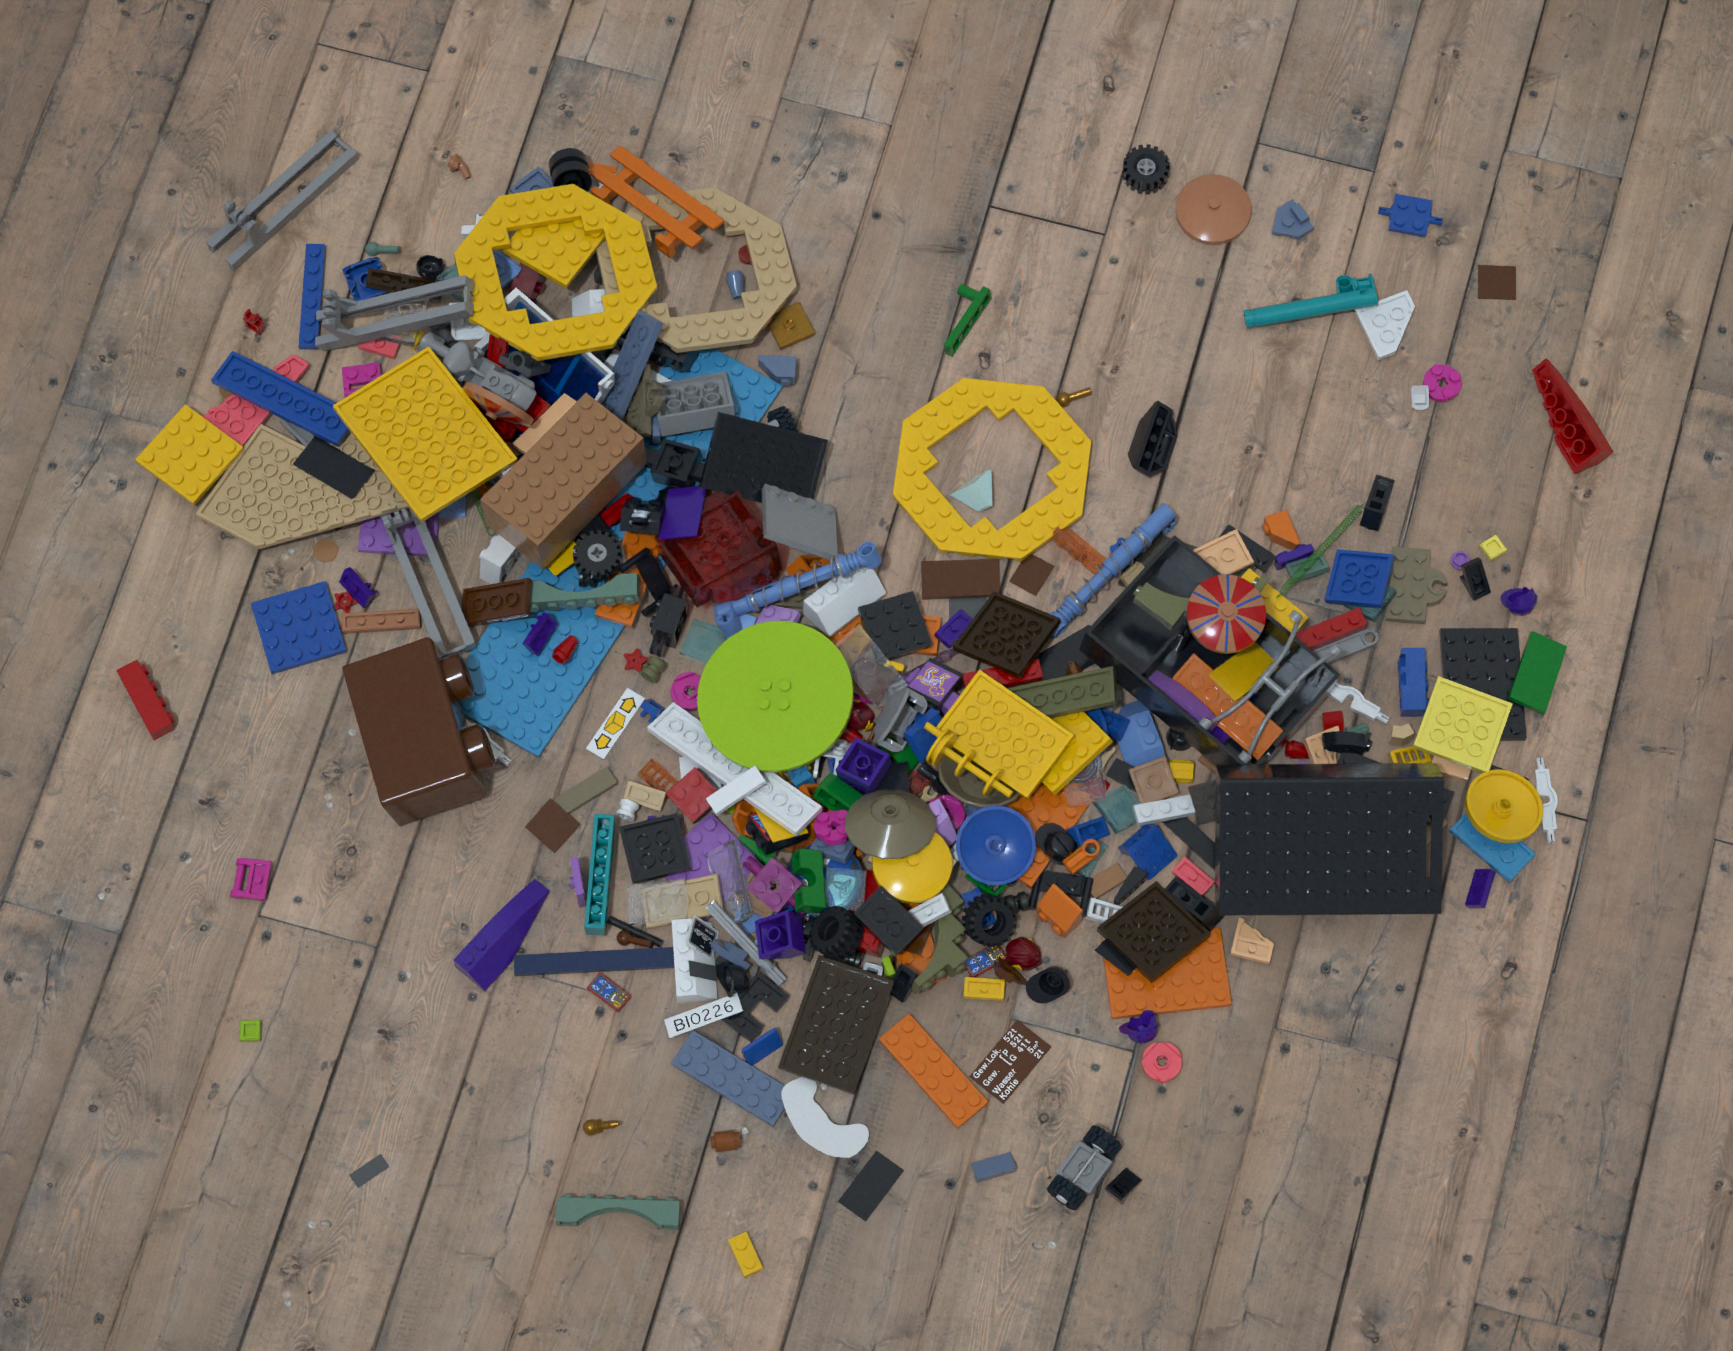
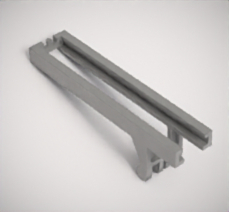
M330 130L243 209L238 208L235 210L236 204L232 200H228L223 206L228 222L206 241L208 249L214 253L242 228L249 235V238L225 259L229 263V268L235 271L358 161L357 152L348 147L338 138V135ZM333 145L336 147L341 146L344 153L257 230V222L251 219Z
M464 275L361 301L339 297L336 291L326 289L323 291V297L328 301L323 303V310L316 311V320H322V327L331 333L315 337V346L322 351H327L473 316V304L470 302L473 301V297L470 294L474 292V281ZM464 290V302L351 329H346L340 324L342 319Z
M405 508L402 509L401 515L399 511L394 512L395 517L393 518L390 513L381 515L380 517L430 638L445 657L455 653L460 654L462 651L465 653L477 648L425 521L421 523L410 508V511H407ZM413 521L465 643L449 651H446L396 529Z

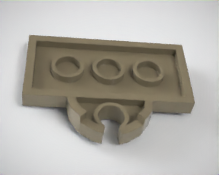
M646 364V368L643 370L639 384L634 391L631 403L628 405L623 419L625 424L643 438L651 435V417L657 413L663 402V397L656 395L658 391H663V387L659 382L651 380L650 364Z
M1392 547L1391 554L1394 555L1395 559L1389 579L1386 621L1425 624L1426 606L1440 604L1446 596L1447 590L1436 591L1432 587L1437 583L1447 586V580L1439 570L1429 567L1431 549Z

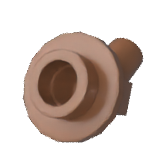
M459 154L450 157L448 161L450 171L453 172L460 169L464 179L471 176L465 163L461 161Z

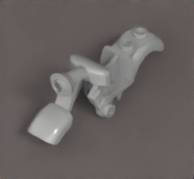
M432 332L422 337L417 353L429 346L438 358L439 356L443 357L442 364L461 388H463L466 381L474 383L507 400L524 412L535 398L536 391L534 390L535 383L522 375L517 376L485 358L486 352L480 348L475 347V349H472L471 346L463 341H459L451 348H448L444 345L446 340Z

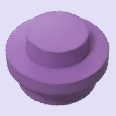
M1457 551L1451 556V565L1457 570H1462L1461 565L1470 561V557L1464 551Z

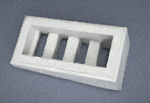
M1091 897L1087 915L1083 919L1103 923L1108 919L1109 909L1112 910V916L1123 906ZM1096 906L1095 913L1093 914V907ZM1101 908H1104L1103 915L1100 916Z

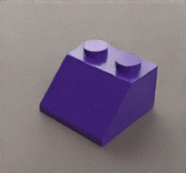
M786 910L755 921L759 959H789L806 953L801 915Z

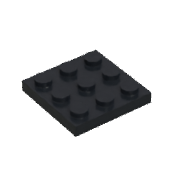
M913 591L858 607V612L876 663L932 646Z
M677 813L619 827L633 884L691 871Z

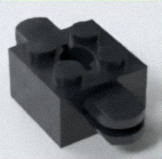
M663 439L659 451L645 448L647 464L644 467L651 468L650 473L654 482L684 488L692 487L694 481H701L705 464L702 463L703 457L699 448L668 439Z
M631 497L630 500L627 499L621 511L620 531L659 535L665 504L661 503L660 500L654 499L649 501H641V498Z
M674 584L671 594L664 593L663 598L658 600L656 606L657 614L652 616L649 625L651 627L650 634L653 636L650 654L654 655L657 650V656L662 657L666 646L676 648L688 617L687 600L684 599L686 587L682 586L679 591V585Z

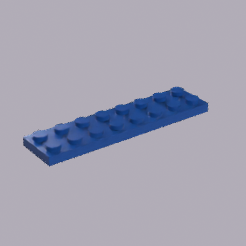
M234 351L229 354L211 379L212 384L339 447L350 431L333 410V405L336 402Z

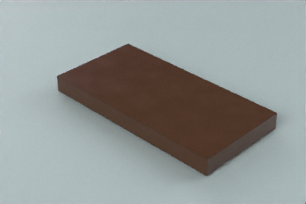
M998 559L921 561L922 600L989 598L994 591L1000 593Z
M524 578L463 589L462 613L468 627L529 617L532 580Z

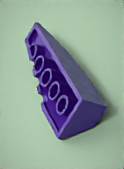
M534 879L511 899L453 960L455 967L483 991H486L512 963L514 955L522 945L525 935L530 930L536 915L541 910L550 891Z

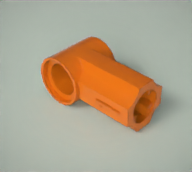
M1088 839L1080 848L1065 858L1062 863L1068 872L1074 875L1091 861L1097 860L1100 854L1099 843L1094 839ZM1094 847L1096 852L1089 854L1086 852V849Z

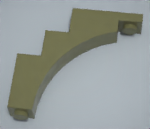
M1263 574L1260 579L1256 577L1251 584L1261 592L1270 578ZM1147 582L1143 587L1139 585L1133 593L1135 596L1133 603L1169 630L1175 626L1182 615L1186 618L1189 598L1165 593Z

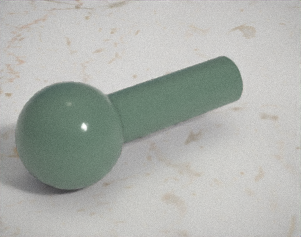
M369 242L365 247V251L369 256H376L379 253H400V246H381L376 242Z

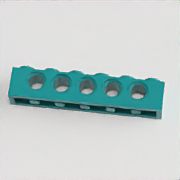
M594 814L584 924L586 935L606 936L616 825L614 815Z

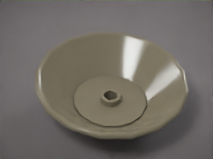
M952 747V751H954L961 757H964L963 754H961L959 751ZM946 756L937 766L941 783L952 796L965 804L979 808L991 805L1004 806L1013 802L1020 795L999 780L1000 783L1013 791L1012 796L1008 798L995 788L989 795L984 796L983 789L986 782L967 769L960 777L954 776L958 763ZM973 761L971 762L973 765H975L976 767H978L979 769H981L982 771H984V772L987 773L988 775L992 776V774H990L989 772H987L986 770H984L982 767H980L979 765H977V764L974 763Z
M878 790L862 796L851 805L845 816V832L851 843L867 855L880 859H901L918 853L929 844L935 832V816L929 805L915 794L901 790Z

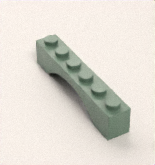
M637 573L618 574L611 581L600 587L581 592L559 590L547 585L542 580L532 581L530 612H538L545 609L556 611L559 608L577 609L584 606L594 608L597 605H633L641 602V580Z
M564 1194L562 1197H557L556 1224L557 1226L578 1227L594 1216L611 1212H623L640 1216L651 1222L658 1229L679 1230L681 1206L680 1201H676L675 1198H664V1201L656 1200L653 1197L635 1200V1197L631 1196L623 1197V1199H615L614 1196L595 1198L592 1195L574 1198V1195Z

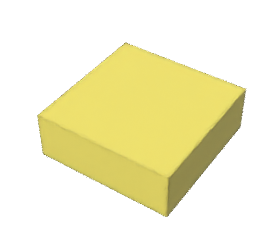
M1497 535L1484 541L1479 546L1490 562L1507 551Z

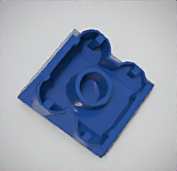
M378 257L368 258L342 269L354 301H361L390 292L365 287L368 268L382 270Z
M930 708L924 714H917L914 718V724L908 725L903 734L921 764L926 762L927 754L937 739L936 736L925 730L924 726L929 722L936 727L942 720L939 715L940 711Z

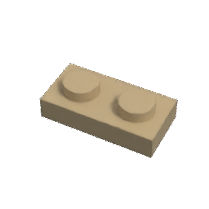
M629 780L623 799L662 811L667 792Z

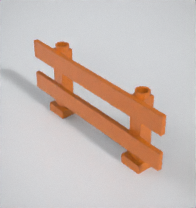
M621 145L610 153L611 158L625 167L621 172L615 175L600 163L590 170L591 176L604 185L600 189L597 186L590 189L592 195L610 204V200L618 195L668 232L665 236L661 233L656 235L655 241L657 249L669 258L675 255L674 248L681 242L693 249L703 241V238L694 232L702 224L715 231L724 223V219L712 212L707 205L698 202L648 166L643 159L637 158ZM638 177L690 215L683 221H678L631 187L630 184Z

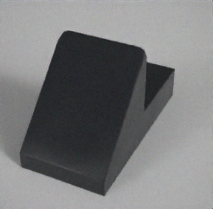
M1477 557L1461 565L1464 575L1460 576V579L1472 600L1475 601L1491 593L1480 558Z
M901 963L892 979L894 980L891 995L903 1003L908 998L913 981L919 975Z
M1125 1168L1106 1186L1105 1190L1111 1197L1123 1205L1128 1195L1139 1186L1142 1180Z

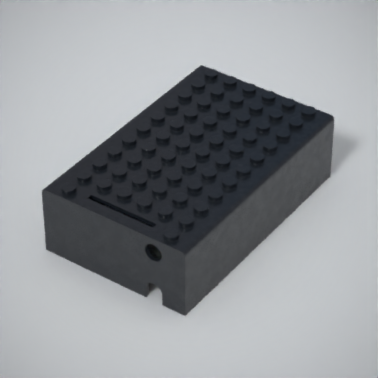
M1174 535L1085 632L1079 650L1100 668L1113 666L1116 670V682L1212 764L1215 766L1246 764L1238 755L1243 750L1247 751L1230 737L1228 742L1223 745L1148 681V678L1156 670L1173 678L1193 653L1197 654L1214 670L1238 653L1224 654L1205 648L1194 638L1188 627L1187 619L1183 615L1175 626L1169 630L1133 603L1135 598L1133 593L1139 585L1143 587L1146 582L1165 593L1190 598L1195 588L1204 580L1216 575H1222ZM1266 612L1265 626L1255 642L1275 661L1282 652L1291 633ZM1294 637L1286 655L1279 663L1281 668L1274 672L1270 678L1285 690L1293 680H1296L1307 668L1321 658L1298 638ZM1324 662L1299 683L1297 689L1280 709L1274 712L1271 719L1280 726L1294 709L1298 713L1286 725L1284 731L1263 756L1257 760L1251 755L1252 759L1247 764H1267L1330 694L1340 677L1336 670ZM1264 684L1249 700L1267 715L1279 695Z
M1437 764L1216 765L1215 903L1219 916L1441 914L1444 778ZM1427 815H1431L1430 877H1426Z

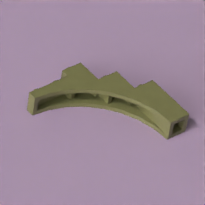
M948 884L941 893L945 895L952 912L933 922L936 940L934 954L925 970L913 981L911 990L915 994H918L921 990L925 992L930 988L935 979L940 980L945 974L949 977L956 973L959 975L966 968L965 964L968 957L957 947L964 940L963 936L966 929L956 919L962 912L961 908L964 900Z

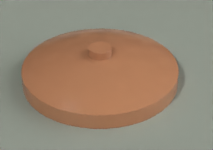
M1216 174L1203 175L1191 180L1179 193L1176 203L1177 221L1185 234L1197 242L1207 245L1226 244L1238 238L1249 224L1251 216L1249 196L1239 183L1229 177Z

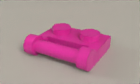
M380 363L342 367L344 396L347 397L360 389H350V387L366 385L381 376Z
M237 858V871L230 897L233 899L265 901L272 867L271 861ZM245 867H250L246 891H241Z

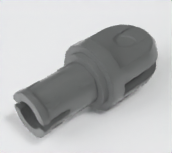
M449 322L429 326L433 334L446 340L444 345L448 348H451L456 343L449 332L451 329Z

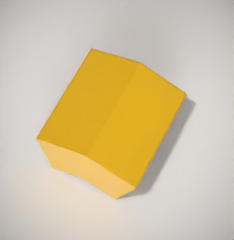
M1169 759V767L1175 783H1193L1194 760Z

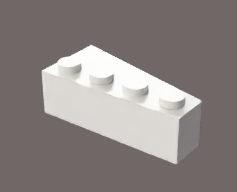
M499 534L497 536L494 535L487 549L484 548L479 556L481 559L479 578L489 584L501 583L503 575L506 574L508 576L512 570L511 567L514 559H519L522 553Z

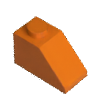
M1287 510L1265 516L1262 529L1264 534L1268 535L1270 541L1290 550H1294L1300 545Z
M801 555L786 568L789 576L792 574L797 575L798 569L809 572L813 570L816 562L823 566L830 562L828 559L816 555ZM816 564L815 569L821 566L819 564ZM799 571L798 575H801V574H803L804 572H803V571Z

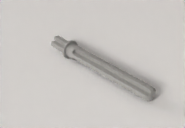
M715 901L710 902L706 906V910L762 968L764 975L767 974L778 986L787 979L775 966V962L772 963L770 959H759L758 947Z

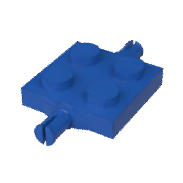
M1396 193L1391 208L1379 206L1378 214L1389 216L1390 224L1388 231L1424 238L1426 237L1429 225L1441 226L1443 219L1432 216L1431 206L1433 200Z

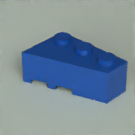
M1401 648L1397 662L1400 717H1423L1429 703V698H1426L1428 680H1426L1425 674L1427 673L1425 648Z

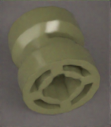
M650 656L646 661L647 665L642 667L639 674L647 681L656 683L659 673L664 671L666 665L658 658Z

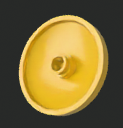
M1500 769L1486 771L1472 781L1465 794V810L1470 822L1481 834L1491 840L1500 843L1524 841L1534 834L1542 821L1543 804L1538 791L1527 779L1517 773Z
M934 832L929 844L916 854L901 859H880L873 856L872 871L878 886H882L897 901L909 904L922 903L937 896L947 885L952 871V857L946 842L939 834Z

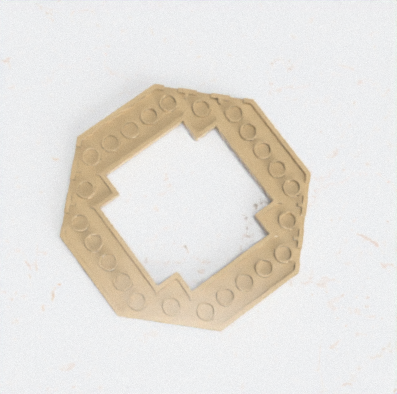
M715 187L685 191L687 194L701 204L707 205L712 212L724 219L722 225L725 236L744 234L758 291L741 293L743 305L741 309L670 318L667 302L656 304L647 303L642 311L663 322L661 332L656 341L667 344L676 353L753 343L759 332L771 321L773 315L786 303L787 298L796 291L797 285L782 227L777 222ZM663 194L645 196L680 222L690 215ZM632 206L626 214L641 222L646 245L652 246L649 230L663 228ZM604 240L597 249L596 256L605 294L607 295L619 292L606 241Z

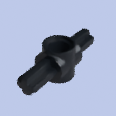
M926 763L920 764L917 772L931 781L930 785L933 790L938 794L951 795L944 786L939 784V773Z

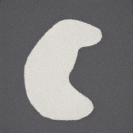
M801 1077L787 1083L783 1087L781 1092L783 1105L794 1129L806 1143L815 1149L833 1157L850 1158L856 1155L868 1142L869 1131L865 1125H836L828 1119L826 1113L813 1100L817 1089L815 1081Z

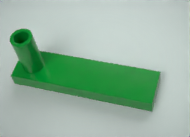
M964 284L959 286L957 294L973 302L944 343L947 355L953 357L992 299L989 288L983 286L980 291H977Z

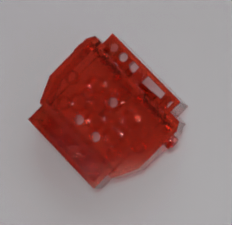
M724 491L715 492L705 498L697 537L659 540V535L654 537L659 555L697 608L709 601L718 603L736 600L759 586H764L768 581H777L776 573L782 570L776 542L763 538V524L739 491L729 496Z

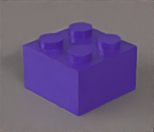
M855 738L835 770L838 778L869 794L876 791L892 762L890 754Z

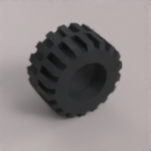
M981 894V898L978 896L974 897L973 902L969 901L967 903L969 907L963 910L965 916H962V921L965 923L962 925L967 930L965 932L967 936L983 946L987 945L988 947L1000 946L1002 941L1006 943L1008 941L1007 937H1012L1014 934L1011 932L1012 929H1016L1014 921H1017V916L1013 915L1015 913L1014 908L1010 907L1011 905L993 894ZM995 910V924L992 928L984 931L982 928L983 917L989 911Z
M827 907L825 911L822 910L818 917H815L814 924H811L812 930L809 931V936H811L809 940L812 947L835 961H843L844 958L848 959L850 954H854L856 948L860 947V941L863 940L864 935L862 933L864 928L852 913L842 907Z

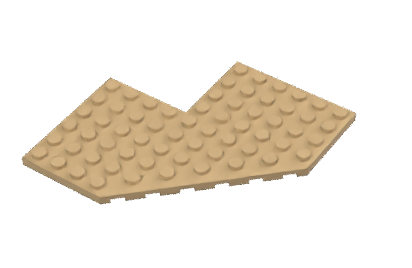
M260 424L243 447L244 451L224 473L196 512V516L249 545L262 549L400 511L404 508L407 509L409 506L350 431L339 447L331 443L330 445L375 470L353 499L293 465L306 446Z

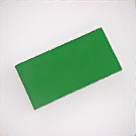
M1531 631L1508 700L1543 715L1546 712L1567 646Z

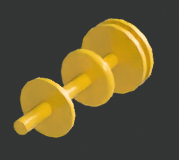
M929 722L925 724L924 729L937 737L927 754L926 762H932V766L937 767L947 756L958 763L954 776L960 777L967 769L986 782L983 789L984 796L989 795L994 788L1008 798L1012 796L1013 791L999 782L1003 774L1002 769H997L992 776L988 775L971 763L975 755L974 750H969L964 757L951 750L957 738L956 733H951L950 729L942 732Z

